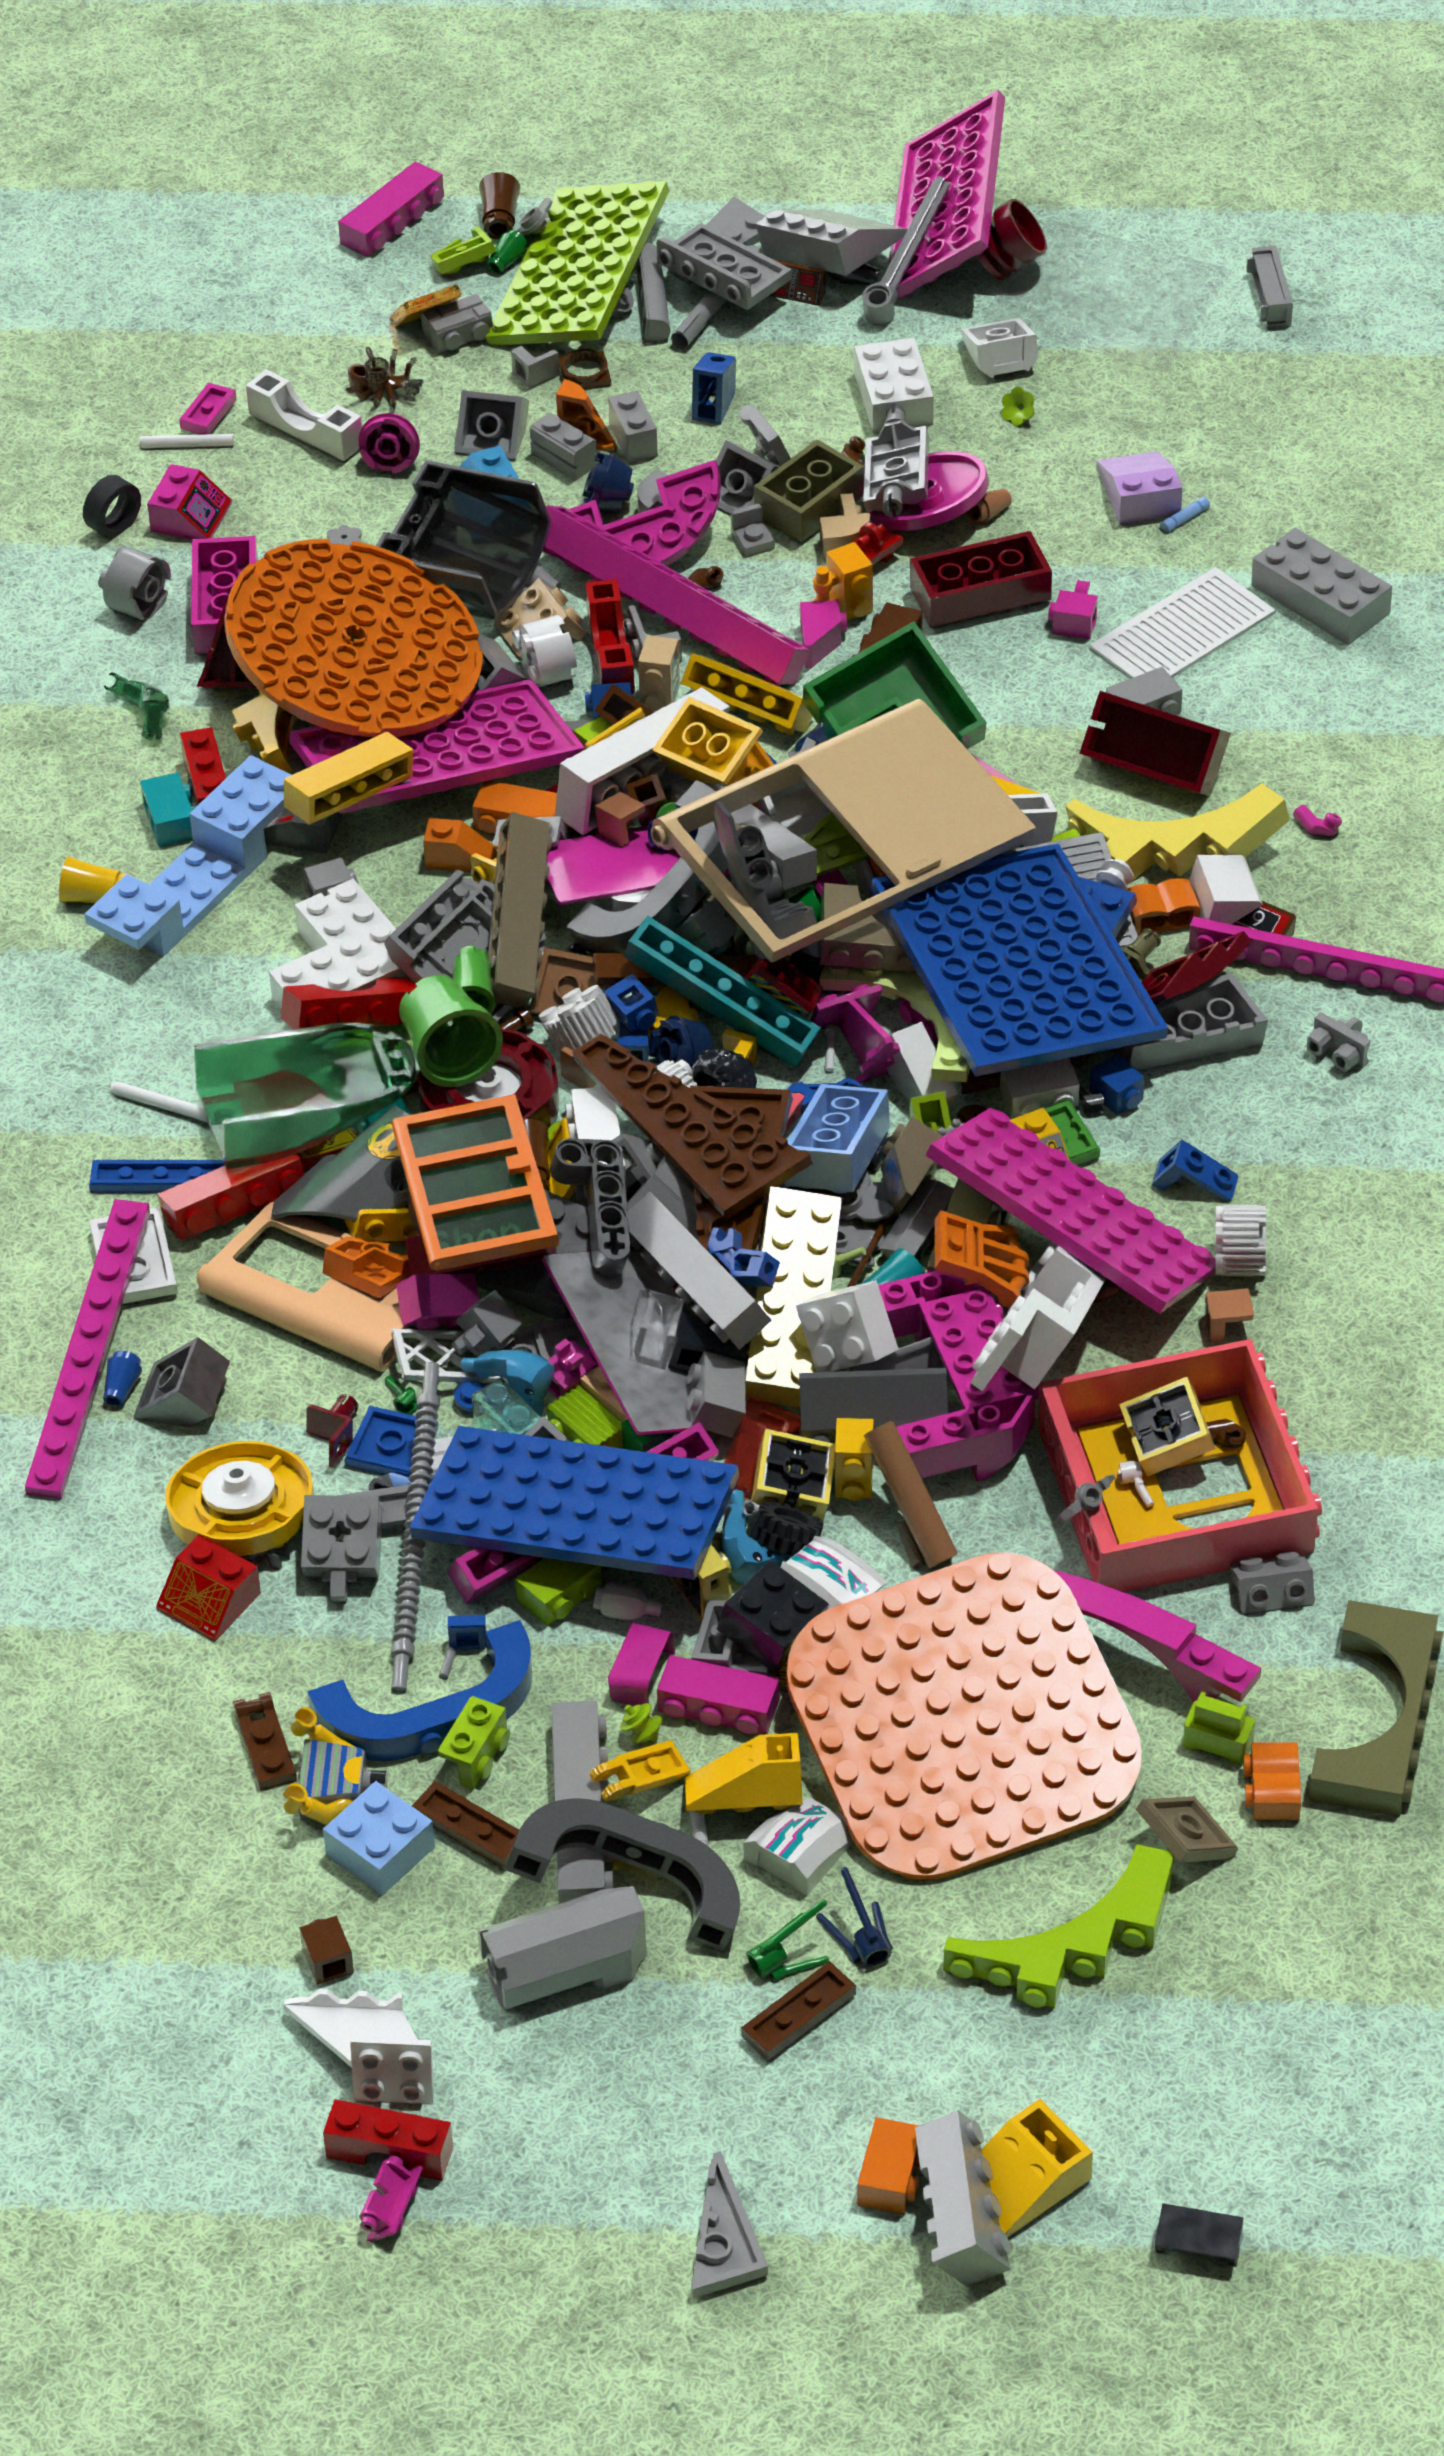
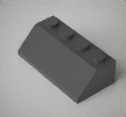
M946 1368L799 1373L802 1437L835 1444L837 1418L874 1419L875 1429L889 1421L894 1422L895 1426H900L948 1414Z

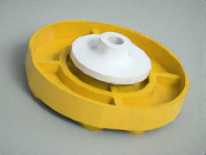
M237 1441L220 1444L192 1456L170 1478L166 1488L165 1500L170 1526L178 1538L185 1544L189 1545L197 1535H200L238 1556H245L279 1548L287 1543L303 1526L304 1495H314V1489L309 1468L296 1454L266 1442Z

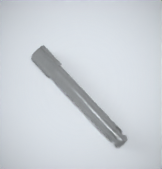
M748 246L751 249L761 253V250L757 246ZM709 290L671 335L672 343L678 349H686L727 299Z

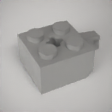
M304 1495L301 1569L304 1576L322 1577L323 1582H330V1598L332 1602H347L348 1582H357V1577L379 1578L383 1514L379 1496ZM341 1533H347L343 1538V1542H337L336 1538Z

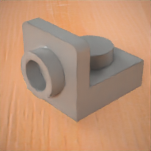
M760 504L743 507L731 512V534L745 557L775 549V540L763 522V509Z

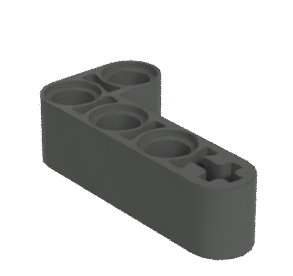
M564 1139L556 1146L550 1165L551 1176L561 1184L586 1185L592 1265L594 1270L602 1277H616L623 1271L630 1252L622 1150L618 1144L610 1140Z

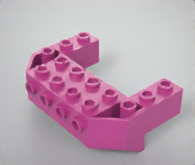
M938 1270L878 1285L894 1337L912 1334L915 1342L932 1337L936 1351L939 1352L963 1407V1410L896 1426L921 1479L969 1466L977 1482L988 1479L1012 1461L1034 1427L1035 1400L1039 1399L1038 1386L1033 1389L1002 1366L999 1367L983 1391L970 1383L977 1372L972 1368V1365L980 1355L981 1350L988 1342L995 1328L1004 1320L1002 1305L998 1299H993L989 1290L978 1283L964 1285L963 1278L948 1275Z

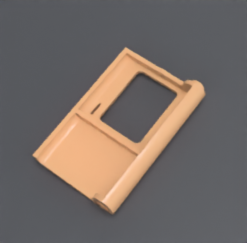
M274 1202L269 1203L208 1264H204L197 1274V1283L201 1293L380 1372H385L396 1357L391 1329H407L409 1327L402 1324L397 1288H394L379 1299L331 1277L317 1292L308 1293L235 1261L268 1227H276L324 1249L345 1237H352L346 1232L306 1215H289L274 1219L271 1216Z

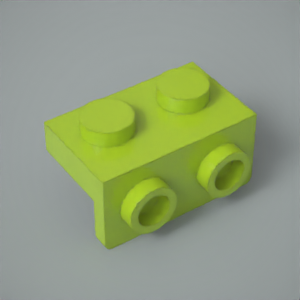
M475 1696L470 1697L438 1749L439 1756L458 1763L460 1786L474 1790L481 1778L486 1779L489 1776L496 1752L498 1750L503 1751L506 1748L510 1738V1730L507 1729L506 1708Z

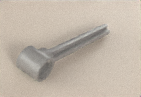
M944 177L934 178L881 281L869 285L863 291L864 314L868 322L875 325H884L891 322L894 318V304L898 298L897 288L951 186L949 182L945 181Z

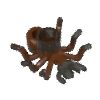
M366 347L369 359L365 362V365L354 364L349 367L348 381L351 387H347L346 391L348 393H356L360 401H364L369 397V400L376 407L381 403L384 390L387 391L392 407H396L398 397L393 394L394 390H397L398 395L402 397L403 401L415 402L414 396L420 392L419 386L424 384L423 379L408 380L411 368L417 361L415 357L408 361L403 375L393 376L395 374L396 349L392 350L390 363H388L382 357H374L371 348Z

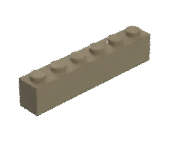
M512 812L499 831L488 957L491 964V983L495 1002L519 1008L521 1006L524 1007L531 998L534 999L540 986V980L536 978V973L542 960V950H539V941L544 933L545 922L541 921V916L547 902L544 884L548 879L550 866L546 864V859L552 846V837H549V822Z

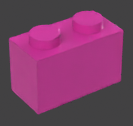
M475 1273L419 1274L396 1284L403 1326H417L418 1330H431L438 1328L439 1325H447L449 1330L462 1329L455 1320L479 1300Z

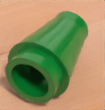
M514 230L503 233L495 247L496 252L492 253L487 262L488 268L493 272L501 274L526 253L528 245L524 236Z

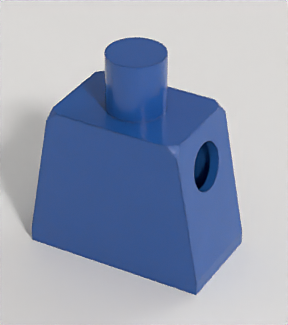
M709 352L705 353L694 366L692 420L722 424L735 395L736 358L734 356ZM716 395L713 403L710 402V396Z

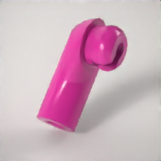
M1306 805L1298 806L1293 812L1294 818L1310 834L1333 836L1339 832L1338 827L1342 824V820L1337 814L1327 813L1324 819L1317 818Z

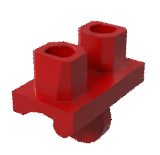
M866 523L860 528V537L851 543L855 542L874 565L878 561L887 562L893 558L894 550L903 545V537L891 533L882 523L878 525Z

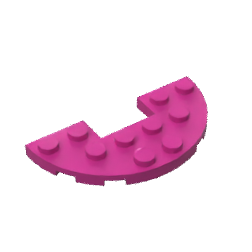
M712 460L656 479L662 506L606 525L603 524L596 500L568 510L661 564L668 566L690 551L703 537L713 521L721 492L719 468L716 460ZM559 555L558 558L566 563L567 559Z

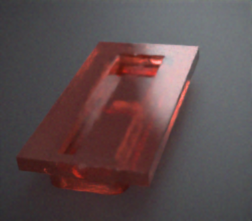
M750 1395L746 1404V1414L736 1430L724 1461L726 1464L738 1465L739 1478L734 1490L743 1491L744 1497L751 1500L758 1449L765 1429L798 1435L801 1427L800 1416Z

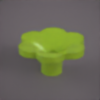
M1018 386L1014 387L1011 393L1005 394L1002 397V405L1004 406L1002 417L1004 420L1011 421L1014 426H1022L1026 419H1031L1035 413L1033 407L1034 395L1031 392H1025L1024 388Z

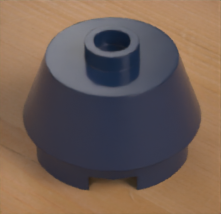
M597 452L594 461L597 463L589 471L582 494L585 498L582 500L581 505L596 500L600 513L619 512L624 500L629 501L632 495L634 483H631L630 480L633 469L612 453L607 455Z
M675 1015L668 1017L666 1020H660L659 1028L652 1030L650 1034V1057H657L658 1065L667 1060L674 1061V1063L683 1060L692 1069L696 1057L703 1051L713 1048L710 1032L703 1023Z

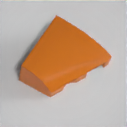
M564 379L556 393L557 416L575 428L580 429L583 434H587L595 439L596 449L615 453L617 444L585 390L575 382Z
M345 1237L325 1248L322 1273L380 1299L396 1288V1284L403 1281L410 1274L408 1254L389 1252L390 1244L367 1242L358 1238Z

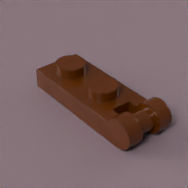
M270 1692L259 1694L258 1699L245 1702L244 1698L233 1701L235 1716L260 1790L297 1781L296 1770ZM263 1713L264 1718L255 1721L250 1720L249 1716Z

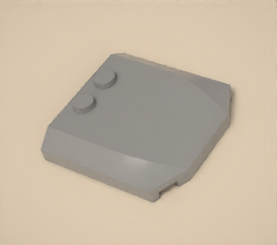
M456 870L385 940L384 945L391 961L417 983L423 978L434 975H444L453 979V964L461 948L475 946L478 949H484L488 954L494 895L493 883L483 879L480 882L463 877L464 872ZM544 933L539 941V950H542V954L544 947L547 948L544 943L547 939ZM495 1002V1009L491 1015L499 1022L513 1007Z

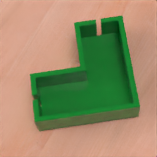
M914 621L803 685V703L818 725L823 723L822 730L828 739L916 699L923 700L966 749L985 739L987 722Z

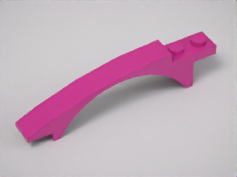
M1053 1570L1068 1585L1083 1615L1095 1618L1118 1629L1146 1648L1176 1677L1193 1702L1198 1700L1201 1691L1205 1692L1207 1697L1217 1699L1223 1693L1242 1702L1261 1678V1667L1196 1635V1624L1135 1596L1083 1577Z

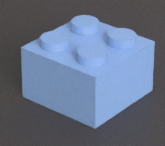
M377 1781L323 1828L326 1856L382 1896L435 1848L433 1821Z

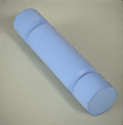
M1202 497L1160 523L1161 529L1169 533L1210 507L1209 500L1206 497Z

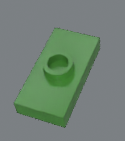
M1070 1100L1045 1108L1061 1132L1072 1163L1079 1165L1100 1157L1099 1146Z

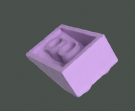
M1158 451L1097 460V466L1119 524L1171 517L1181 510L1182 485L1174 466Z

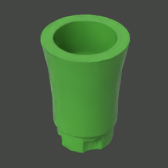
M475 946L461 948L453 964V981L463 988L474 1003L481 1005L492 1014L496 1003L492 991L491 964L488 954L484 949H478Z

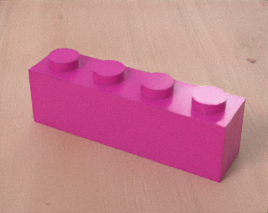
M416 161L338 221L340 244L366 257L381 249L387 241L396 234H400L406 226L415 219H419L424 212L442 200L444 197L443 174Z

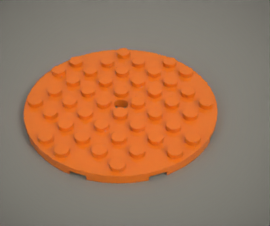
M309 539L281 545L265 552L262 559L254 564L250 563L244 568L234 582L226 604L224 621L227 642L234 659L246 677L260 692L284 710L301 720L329 729L332 732L363 737H376L389 732L395 737L429 730L444 723L463 708L470 699L481 672L483 652L480 651V645L477 641L479 631L473 617L460 598L445 583L439 585L435 580L427 576L425 570L415 566L412 560L378 546L357 541H351L350 545L332 544L329 539ZM348 635H356L360 639H355L354 642H351V637Z

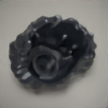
M709 1048L696 1057L692 1067L693 1081L697 1083V1086L756 1088L757 1078L753 1071L752 1063L745 1059L744 1055L735 1053L732 1050Z

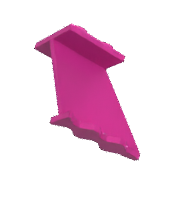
M868 984L860 985L852 989L849 994L840 997L837 994L825 996L818 1001L810 1018L811 1022L821 1027L820 1030H823L829 1024L838 1025L861 1064L859 1068L862 1074L855 1077V1081L859 1083L888 1075L889 1073L886 1068L894 1064L893 1055L900 1052L899 1044L893 1043L891 1036L870 1016L883 991L881 984L869 987Z

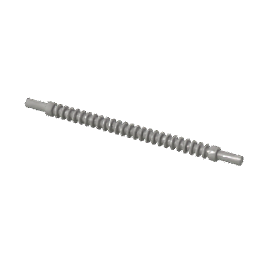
M435 1362L425 1364L422 1394L417 1398L418 1411L416 1412V1417L418 1419L415 1421L417 1428L414 1431V1435L416 1438L413 1440L415 1447L412 1449L414 1456L411 1458L413 1464L410 1468L412 1474L409 1477L411 1484L408 1486L410 1493L407 1496L409 1502L406 1505L409 1511L405 1514L408 1520L405 1521L404 1526L406 1530L403 1535L406 1539L402 1542L405 1548L402 1549L403 1558L400 1563L403 1567L399 1571L402 1575L398 1580L400 1586L397 1591L400 1595L397 1596L396 1600L399 1604L395 1608L398 1614L395 1615L394 1619L397 1623L393 1627L396 1633L393 1634L395 1642L391 1646V1656L394 1658L391 1690L406 1692L409 1660L414 1657L415 1652L413 1643L416 1640L414 1633L417 1628L414 1624L418 1621L415 1615L419 1611L416 1605L420 1602L417 1596L421 1592L418 1586L422 1583L419 1577L423 1573L420 1568L424 1564L421 1558L424 1557L422 1549L425 1547V1542L423 1539L411 1538L409 1527L432 1481L430 1475L433 1469L431 1465L434 1463L432 1456L435 1453L433 1447L436 1444L434 1438L437 1435L434 1429L438 1426L435 1420L438 1419L437 1411L440 1407V1398L437 1396L440 1366Z

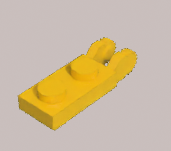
M669 1740L617 1755L613 1760L593 1768L589 1776L593 1782L606 1780L614 1774L617 1775L620 1781L608 1785L601 1793L605 1802H610L621 1798L627 1793L628 1795H633L682 1780L685 1776L689 1775L691 1770L673 1741Z

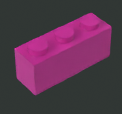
M669 1655L657 1687L658 1712L665 1713L672 1718L685 1717L699 1720L709 1726L722 1725L735 1728L745 1734H768L780 1701L779 1678Z

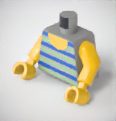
M301 1707L295 1713L296 1720L291 1724L292 1733L298 1737L308 1734L309 1739H304L299 1784L292 1783L283 1792V1797L288 1798L284 1803V1809L288 1814H295L299 1810L300 1820L313 1819L328 1825L375 1781L387 1788V1771L367 1770L365 1751L362 1748L355 1747L339 1738L321 1724L315 1726L317 1716L312 1709Z

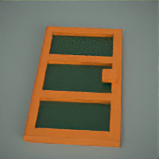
M515 1094L399 1117L392 1121L393 1133L432 1270L438 1271L559 1246L556 1227Z

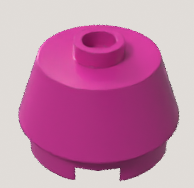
M384 413L376 415L365 422L359 433L358 445L361 456L366 464L374 470L392 471L391 473L393 474L398 473L412 465L419 454L420 440L418 433L412 423L400 414Z

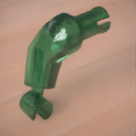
M115 672L109 673L116 681L112 687L104 685V688L117 696H122L124 699L138 704L144 711L142 737L153 739L155 734V739H162L164 713L170 708L168 696L153 685L136 680L128 681V679Z

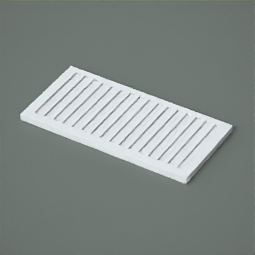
M1214 567L1090 644L1089 648L1130 679L1162 666L1173 678L1276 613V610L1217 567Z

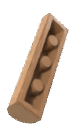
M889 1421L864 1434L928 1568L931 1569L955 1557L958 1552L895 1423Z

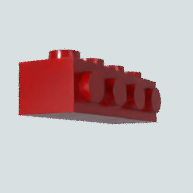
M254 1153L158 1193L157 1196L164 1224L181 1241L195 1238L203 1231L218 1225H226L234 1218L246 1213L261 1210L265 1205L274 1202L304 1175L301 1159L296 1154L262 1162L259 1153Z

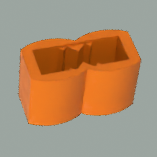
M1169 879L1157 885L1137 884L1127 888V891L1135 893L1137 903L1130 915L1138 936L1146 928L1152 929L1149 935L1153 934L1154 931L1161 933L1165 930L1172 931L1188 928L1193 916L1200 917V905L1188 879Z
M1251 1742V1754L1243 1755V1776L1251 1777V1785H1245V1808H1252L1253 1820H1300L1301 1785L1298 1742Z

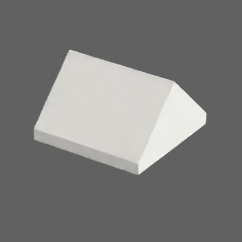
M1197 855L1189 881L1200 905L1199 918L1233 924L1263 905L1243 855Z

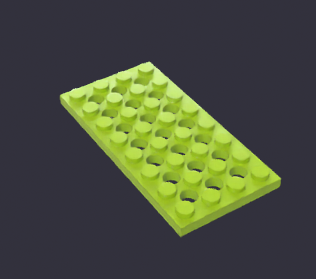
M646 181L631 184L618 183L616 185H590L573 188L566 186L558 188L553 196V203L547 212L548 216L545 219L547 225L542 231L534 235L492 321L493 327L490 328V332L485 336L488 345L600 340L670 191L667 182Z

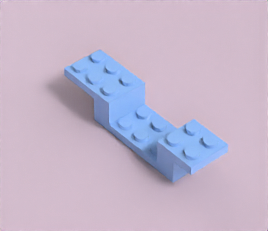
M250 755L189 813L193 843L150 884L129 874L122 877L84 914L86 924L138 950L144 946L165 956L267 858L264 828L285 809L284 779L291 776V774Z

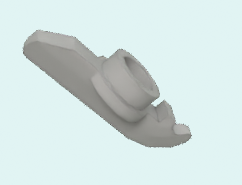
M1115 1475L1106 1476L1095 1484L1084 1483L1080 1485L1075 1492V1501L1058 1515L1059 1521L1064 1522L1070 1519L1082 1509L1090 1511L1097 1508L1102 1502V1492L1110 1487L1109 1485L1115 1479Z

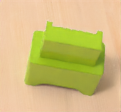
M1201 1691L1198 1700L1193 1702L1184 1722L1183 1747L1190 1750H1204L1226 1757L1234 1764L1243 1765V1755L1250 1753L1251 1742H1254L1255 1719L1246 1716L1247 1705L1242 1704L1239 1707L1222 1700L1207 1697L1206 1693Z

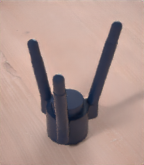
M843 1867L841 1874L863 1925L854 1934V1945L822 1913H818L816 1918L849 1953L853 1963L862 1961L864 1966L872 1967L885 1962L891 1956L893 1946L887 1936L879 1903L877 1901L872 1902L875 1928L871 1924L848 1868Z

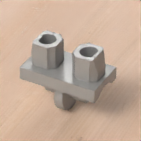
M1320 1012L1314 1017V1030L1307 1037V1050L1316 1056L1322 1055L1327 1049L1334 1052L1332 1062L1335 1067L1346 1072L1355 1065L1363 1069L1369 1063L1367 1052L1371 1040L1361 1032L1363 1027L1361 1020L1354 1017L1347 1023H1344L1341 1020L1336 1021Z

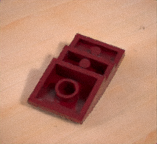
M1244 931L1151 970L1141 983L1154 1005L1177 997L1214 978L1230 965L1252 940Z

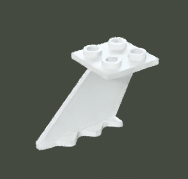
M319 1989L309 1997L285 1999L284 2010L352 2068L354 2101L433 2104L431 2040L417 2039L403 2013L402 1993H397L388 2001H380L367 1991H358L348 1999H340L328 1989Z

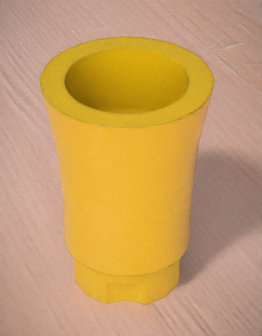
M68 856L61 872L59 901L95 904L126 873L86 863Z

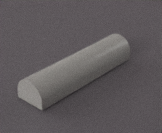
M645 243L635 265L644 339L646 342L665 341L669 337L671 330L662 265L657 263V246Z

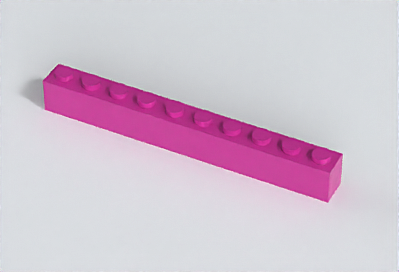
M547 505L546 508L551 518V525L543 552L554 557H559L560 555L567 559L565 563L567 566L578 571H583L584 569L591 574L590 579L593 581L617 579L620 597L632 600V598L640 602L639 608L651 614H661L665 617L663 621L666 624L677 629L685 628L690 631L688 634L690 638L701 643L709 642L714 645L713 651L727 658L732 656L738 659V665L741 668L753 673L758 671L765 675L764 681L779 687L782 684L794 685L811 651L810 649L567 508ZM538 525V527H537V529H536V532H535V534H534V536H533V538H532V540H534V541H535V538H536V535H537V532H538L539 525Z

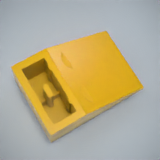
M798 1733L758 1735L685 1776L686 1811H695L698 1814H712L717 1809L749 1812L756 1809V1807L772 1806L776 1810H787L794 1805H803Z
M1038 2099L1009 2119L982 2148L983 2157L987 2159L993 2173V2179L989 2180L992 2193L997 2197L1001 2206L1002 2215L998 2219L1001 2230L1006 2234L1007 2238L1092 2179L1093 2152L1041 2099Z

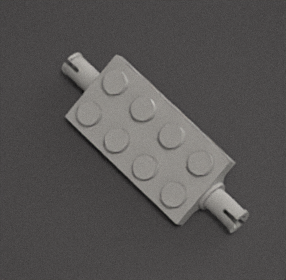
M892 406L889 407L886 411V421L878 437L866 439L863 493L866 513L875 510L878 512L883 511L887 516L893 517V510L896 509L895 513L898 516L902 512V504H916L922 499L928 498V429L926 425L913 428L905 422L906 412L900 406H895L894 413Z

